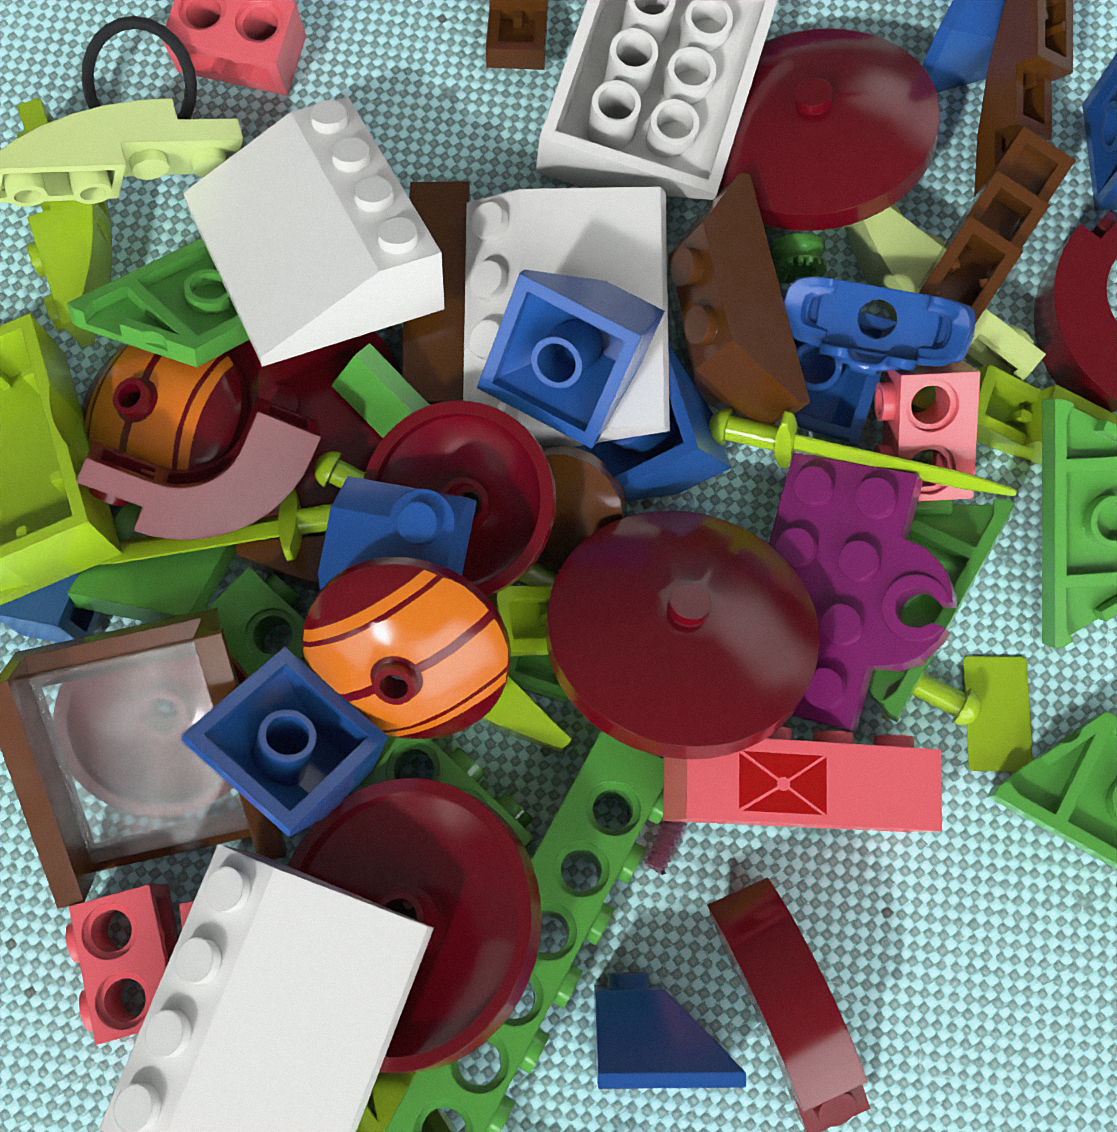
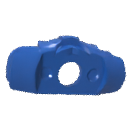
M798 277L788 288L784 301L793 338L819 346V354L832 356L836 360L849 365L851 371L863 375H878L879 371L902 369L914 371L918 365L940 367L950 363H959L967 354L975 332V312L972 307L964 303L943 297L838 279ZM873 300L887 301L894 307L897 314L894 330L888 336L880 339L867 336L859 325V315L862 308Z

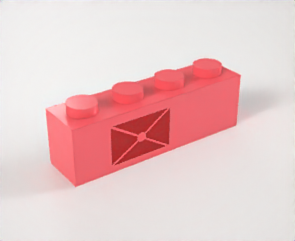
M780 727L760 743L730 755L692 760L664 757L663 821L907 833L942 831L941 749L914 748V737L908 735L874 736V745L854 744V733L847 731L813 732V741L792 740V729Z

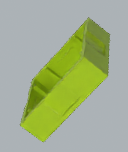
M31 313L0 325V606L122 554L109 504L91 495L88 491V486L76 482L91 445L66 354Z

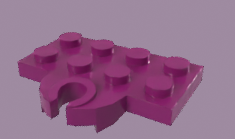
M793 453L768 544L784 557L804 583L816 611L820 644L817 665L811 682L797 709L791 716L856 733L873 670L901 672L925 665V660L944 645L949 637L950 632L940 625L931 623L920 628L909 627L905 625L902 618V610L905 603L911 597L918 594H928L934 597L943 608H957V595L949 572L925 547L908 541L923 484L918 474Z

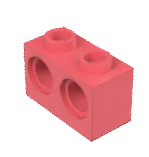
M174 0L166 23V27L179 38L188 51L196 76L288 96L306 39V33L296 1ZM271 36V37H269V38H267V39H265V40H260V39H262V38H264V37ZM163 41L177 72L183 73L176 55Z
M963 360L959 363H950L940 367L918 365L914 371L903 369L885 371L884 382L877 383L874 396L876 417L879 421H883V442L880 445H875L873 452L912 460L917 453L933 449V458L930 465L961 471L975 476L980 371ZM935 386L936 396L931 406L921 412H912L911 404L915 394L924 387ZM923 481L918 501L972 499L974 491Z
M148 884L69 906L71 923H68L66 926V944L72 960L75 963H80L85 990H82L79 995V1011L84 1027L88 1031H93L95 1045L140 1032L179 938L168 884ZM119 911L128 917L132 927L131 937L122 949L112 943L108 933L109 923L112 917ZM129 979L137 981L143 987L146 996L145 1006L138 1016L129 1013L122 1003V990Z

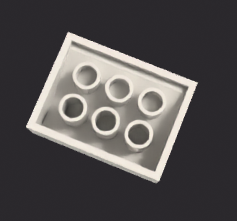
M587 0L539 137L536 172L583 188L661 187L666 192V196L713 200L719 189L778 0Z
M349 97L321 101L314 106L288 113L183 192L185 203L262 367L445 309L441 251Z
M661 187L517 189L468 202L466 208L463 401L479 402L505 412L525 426L537 439L542 448L546 446L574 447L584 445L477 389V385L520 272L525 269L604 280L665 312L637 373L597 443L670 431L666 192Z
M218 844L99 1130L102 1132H356L434 928L263 855Z

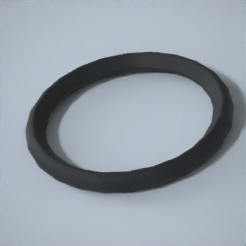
M128 16L120 17L105 24L94 34L85 51L81 76L84 98L89 109L101 106L94 85V67L103 45L115 34L124 30L139 29L158 36L176 55L183 71L185 83L184 100L177 118L191 119L197 99L195 68L188 51L174 33L166 26L150 18Z

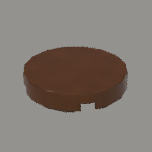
M572 446L543 447V450L549 460L555 480L556 513L550 537L535 563L560 570L573 550L586 538L606 525L627 516V508L623 487L617 477L615 480L613 479L611 473L604 468L605 463L598 457Z

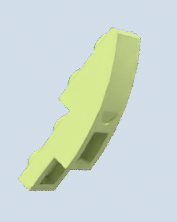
M172 98L115 103L67 115L24 134L0 150V203H11L15 206L29 207L38 205L43 201L76 200L84 204H95L107 199L119 198L123 177L134 176L142 180H152L163 175L195 174L199 177H205L240 150L244 139L238 118L178 119Z
M895 204L868 219L844 226L862 273L869 285L915 293L945 245L941 238L932 233L923 232L903 217ZM879 300L893 320L897 322V314L894 307L887 301ZM985 309L975 324L974 337L964 358L978 369L990 364L1023 381L1046 354L1034 345L1032 338L1023 329L1015 325H1007L988 309Z

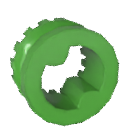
M796 233L778 238L771 244V256L777 261L774 263L778 282L785 281V284H790L793 279L798 277H823L825 275L827 265L825 260L820 257L825 252V241L822 237L809 233Z

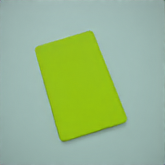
M967 656L963 659L965 693L972 689L981 701L979 716L975 721L966 725L969 769L971 771L1015 772L1033 759L1027 660L1024 657Z

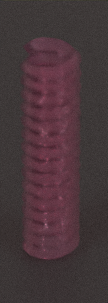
M664 821L660 823L661 828L657 829L659 834L654 835L656 840L652 841L653 846L649 847L650 852L646 853L648 858L644 859L648 867L661 875L666 874L665 869L669 868L667 863L671 862L670 857L674 856L673 851L677 850L675 845L679 844L678 839L682 838L681 833L685 831L683 827L687 826V822Z

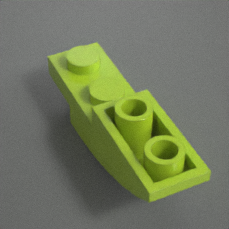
M40 97L17 105L24 130L16 132V136L19 138L55 120ZM76 200L43 201L39 204L42 212L27 217L34 241L26 244L27 251L38 275L41 278H47L51 294L44 296L43 300L54 327L58 331L66 329L83 348L94 344L97 334L78 328L71 322L67 303L109 283L111 280L113 258L112 227L108 200L95 204H84Z

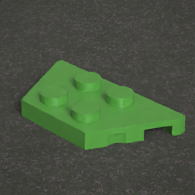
M202 238L67 303L71 322L76 327L194 367H199L250 340Z
M1042 399V644L1053 648H1062L1072 643L1071 635L1095 620L1108 621L1117 615V424L1109 420H1098L1074 408V403L1066 399Z
M994 499L992 505L953 504V500L917 502L908 541L925 547L949 572L957 595V608H943L934 597L928 594H918L911 597L903 607L902 618L905 625L920 628L935 623L947 630L950 628L1010 519L1015 506L1014 502L1007 499ZM935 653L925 660V665L905 671L873 670L868 691L888 718L898 722Z
M1105 711L1096 714L993 786L987 797L1116 870L1117 716Z

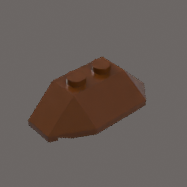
M739 173L703 208L668 255V299L685 369L707 405L718 410L733 409V416L779 425L784 411L795 414L808 405L810 399L751 176L748 173Z

